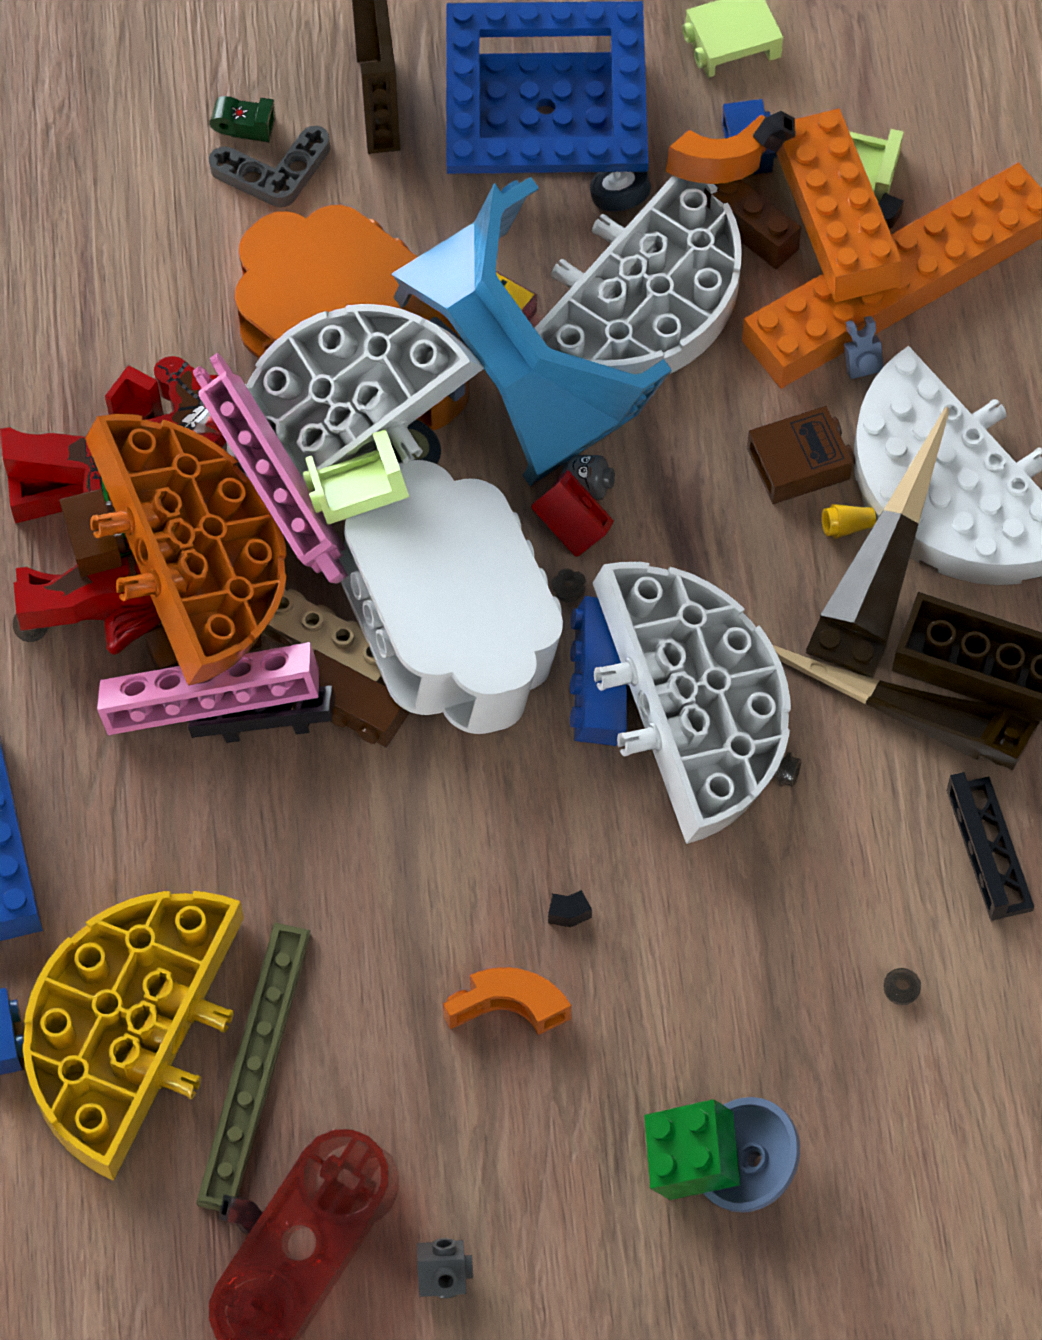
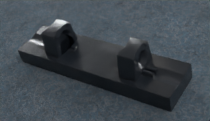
M332 685L319 687L318 698L189 721L188 729L192 738L222 734L226 743L239 742L240 732L292 726L296 735L310 733V724L332 721L335 693Z

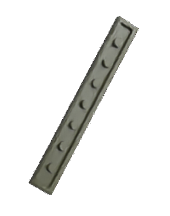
M274 922L196 1203L198 1207L220 1211L224 1194L240 1197L311 937V932L308 929Z

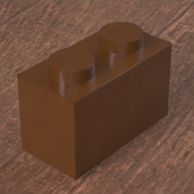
M102 489L59 499L80 577L123 566L120 552L126 551L122 533L96 538L93 533L99 531V529L91 530L90 520L93 515L115 512L111 500L105 502Z

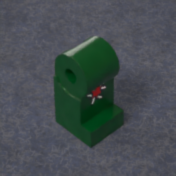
M230 96L218 97L210 119V127L223 135L269 143L276 120L274 100L260 98L259 103L241 101Z

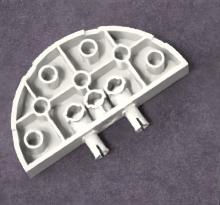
M672 176L626 228L617 224L605 214H602L600 216L602 221L596 220L592 233L610 242L609 247L585 273L564 259L559 261L561 266L556 264L552 270L551 277L569 287L570 290L535 327V330L546 345L554 350L631 374L643 373L663 359L672 369L671 374L700 356L716 340L732 314L737 299L741 270L742 248L738 225L728 202L723 204L712 195V193L717 192L715 184L696 183ZM704 188L711 193L710 209L707 208V197L704 193Z
M357 304L348 305L346 308L330 312L318 313L285 332L259 358L255 364L257 368L245 385L304 479L302 472L309 470L306 457L312 456L316 468L322 469L364 455L377 449L372 433L386 429L389 439L400 455L402 462L409 463L415 460L412 454L415 453L419 457L423 451L407 429L408 425L483 370L484 366L457 337L419 315L386 305ZM227 443V453H229L238 461L232 449ZM238 461L236 463V466L247 476L246 472L244 471V469Z
M907 346L896 354L875 377L860 409L854 442V473L862 493V501L865 508L872 507L875 510L877 521L942 411L948 407V419L910 558L918 563L921 560L938 568V573L978 584L1010 585L1020 584L1022 580L1040 576L1042 579V490L1031 479L1042 471V456L1040 457L1042 448H1036L1032 453L1016 463L987 431L988 428L1006 418L1007 414L1003 405L1001 404L995 408L999 401L993 399L987 405L971 414L919 356Z
M646 562L604 564L593 581V586L621 663L596 667L594 670L595 682L602 680V683H597L596 685L601 691L628 684L645 728L627 733H619L617 736L618 748L625 746L624 749L620 750L624 757L647 750L653 751L686 844L704 839L719 832L741 816L767 786L780 765L789 738L790 729H788L789 711L791 710L788 683L782 664L760 626L756 627L743 613L745 609L738 602L710 582L677 568L670 567L667 570L649 566V563Z

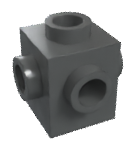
M441 1238L434 1242L417 1243L419 1297L437 1296L440 1298H452L459 1294H466V1279H473L472 1255H464V1240L454 1241L450 1238Z

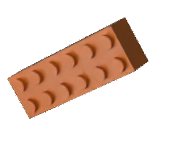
M840 108L795 119V137L785 141L776 154L834 302L900 287L901 257Z

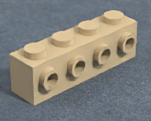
M284 589L278 609L261 636L282 647L310 642L313 652L316 649L386 686L359 623L351 620L347 622L337 617L327 606L321 604L316 606L307 601L301 593L294 589Z

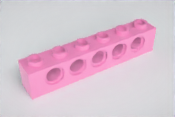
M308 642L247 653L234 666L220 675L190 686L187 685L180 666L100 680L97 710L107 735L314 699L318 698L319 666L311 643Z

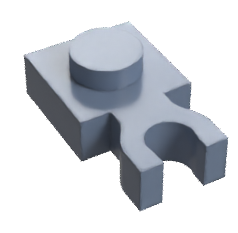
M871 316L864 317L865 327L860 331H857V326L853 321L846 322L847 331L853 341L844 344L846 369L851 379L878 373L883 368L881 341L877 335L874 336L876 325Z

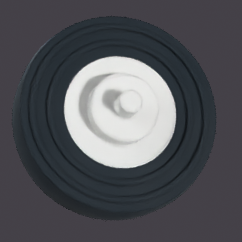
M599 172L590 183V192L595 205L602 210L612 212L627 210L639 205L649 196L651 191L647 172Z

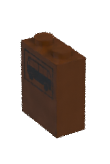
M827 406L749 430L747 450L772 504L850 480L852 465L855 464V456L850 445L844 444L841 438L842 430L840 423L836 417H831Z

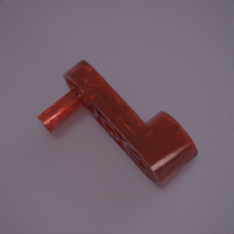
M333 1129L317 1136L303 1150L216 1283L209 1300V1322L217 1340H299L373 1225L380 1221L393 1207L399 1192V1171L392 1155L380 1143L368 1135L353 1129ZM347 1145L340 1157L333 1154L325 1160L333 1150ZM380 1166L381 1183L377 1193H374L377 1182L371 1178ZM320 1169L319 1176L325 1180L317 1191V1173ZM343 1169L348 1170L359 1178V1182L353 1190L337 1180ZM370 1198L373 1199L364 1209L348 1215L356 1201L365 1203ZM309 1228L316 1238L315 1250L309 1258L295 1260L288 1250L290 1236L298 1229Z

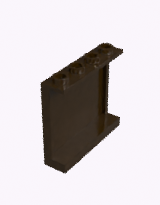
M352 0L357 62L377 60V62L360 63L367 153L400 151L396 71L387 0Z

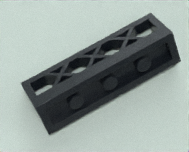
M965 772L950 775L946 791L990 921L1033 911L1034 904L990 777L967 781ZM984 789L987 803L982 810L976 807L972 791ZM989 808L991 810L992 815L987 813ZM982 819L997 827L999 834L994 842L987 840L981 822ZM1000 840L1002 842L1003 847L998 845ZM993 852L1008 859L1010 867L1005 875L998 872ZM1011 873L1013 874L1014 880L1009 878ZM1004 885L1018 891L1022 903L1009 906Z

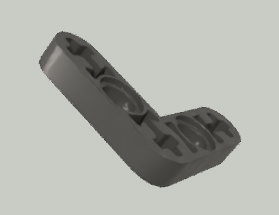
M320 126L305 128L276 168L268 166L233 148L226 146L218 147L209 156L210 172L216 179L270 205L286 207L295 201L329 153V133ZM309 141L312 142V143H314V145L311 147V149H310ZM296 161L304 162L307 165L304 170L299 172L292 171L289 168ZM249 172L261 174V178L255 182L246 181L244 176ZM285 184H286L287 192L281 190V189L284 187ZM275 189L281 190L278 194L275 193Z

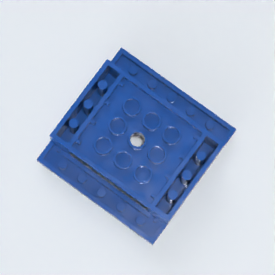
M643 1L446 3L447 174L648 172ZM611 36L610 52L480 53L479 37ZM542 106H549L554 111L550 114H542L538 109Z

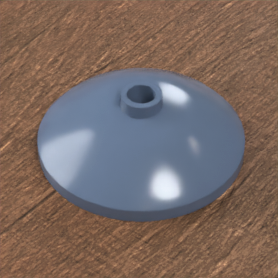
M739 1098L724 1104V1106L732 1110L734 1115L740 1185L703 1194L723 1209L743 1213L756 1211L770 1205L786 1191L799 1165L800 1139L794 1122L782 1108L762 1098ZM761 1156L760 1163L755 1167V1159Z

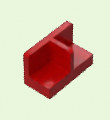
M129 365L105 395L109 415H140L142 420L164 415L157 380Z
M569 470L561 474L552 488L531 505L533 511L575 557L580 556L607 535L614 523V520Z

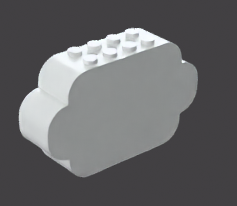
M413 460L409 463H398L409 497L349 517L345 521L344 546L346 549L342 551L343 556L339 558L348 574V577L341 581L343 589L365 639L369 643V648L376 660L387 689L393 700L400 707L420 715H432L443 712L451 724L468 733L486 734L506 729L514 725L521 718L530 690L541 685L550 673L563 629L560 602L556 596H552L548 588L547 575L544 569L539 568L535 561L532 543L525 539L521 531V522L518 514L512 512L505 496L497 487L479 479L469 478L454 481L444 468L429 461Z

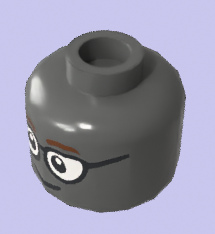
M573 455L569 462L564 463L561 474L569 470L595 500L603 499L608 488L612 489L614 487L615 471L614 468H609L604 456Z

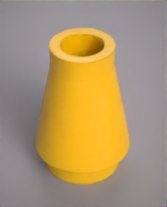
M832 504L830 508H824L822 511V528L826 536H833L837 539L864 529L873 528L876 523V513L872 507L864 508Z

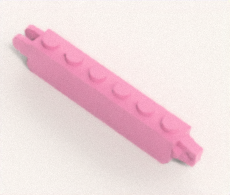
M218 353L214 354L209 359L219 375L216 379L212 380L209 373L201 366L192 371L202 388L198 391L200 399L297 558L304 565L312 567L316 573L322 571L329 582L338 584L348 577L339 560L343 556L342 551L346 549L333 526L331 524L327 525L323 511L315 513L304 479L241 377L233 374L222 356Z

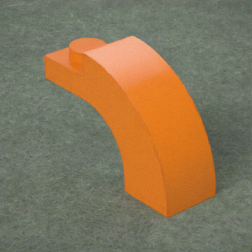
M760 115L739 134L724 139L707 138L688 130L669 146L666 172L687 181L704 184L733 182L753 174L759 169L762 153L767 150L766 147L757 141L753 134L766 117Z
M510 967L490 968L471 974V990L468 992L467 990H460L452 994L447 999V1002L443 1003L444 1019L450 1030L484 1013L494 1010H508L526 1018L534 1027L537 1035H540L571 1020L572 1005L553 983L533 972Z

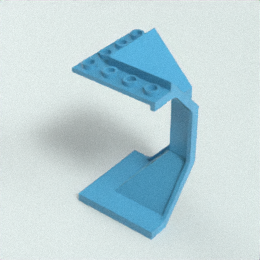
M531 177L521 183L518 180H514L501 191L494 183L472 224L392 273V276L399 284L394 295V299L401 308L406 306L411 295H414L443 314L453 325L471 352L484 366V370L497 386L528 463V467L522 476L530 486L568 462L573 455H579L638 416L672 371L664 359L643 373L631 374L554 350L546 345L496 275L499 238L507 234L526 197L539 189Z

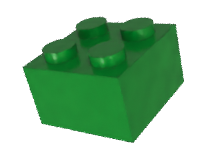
M715 1099L644 1115L651 1190L669 1200L740 1185L732 1110Z

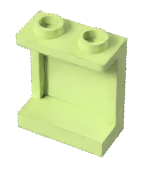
M717 0L686 10V22L682 25L683 36L687 43H692L696 64L699 68H704L708 78L715 76V67L717 65L765 51L769 61L781 58L783 36L765 0Z
M891 129L888 140L850 132L877 201L880 202L884 193L889 194L901 151L904 132Z
M386 429L372 433L378 450L322 469L316 468L312 456L305 458L309 470L302 473L315 513L323 511L327 525L409 497Z

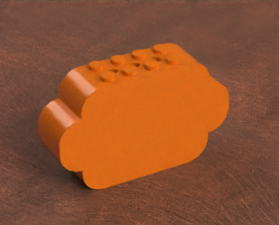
M329 205L317 209L307 218L294 212H273L259 219L244 233L240 240L239 257L243 276L235 288V302L238 309L241 340L244 346L257 358H260L285 332L300 322L324 311L330 312L346 308L348 305L357 304L391 306L414 313L429 321L433 317H437L460 337L453 325L443 314L416 296L411 295L408 304L403 308L399 306L394 299L399 284L392 276V273L418 256L412 253L401 239L393 238L387 234L376 220L366 218L351 207ZM469 380L465 382V394L456 402L447 396L417 418V420L425 423L432 430L449 424L468 403L470 395Z

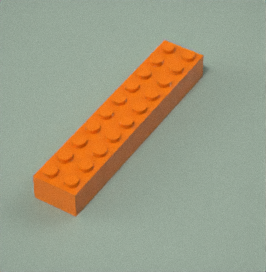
M1019 162L891 234L902 260L900 287L834 302L824 274H821L745 317L743 321L742 342L780 389L845 352L844 344L853 342L852 337L847 331L846 322L853 321L857 326V331H860L865 327L864 317L871 316L875 321V334L1042 239V188Z

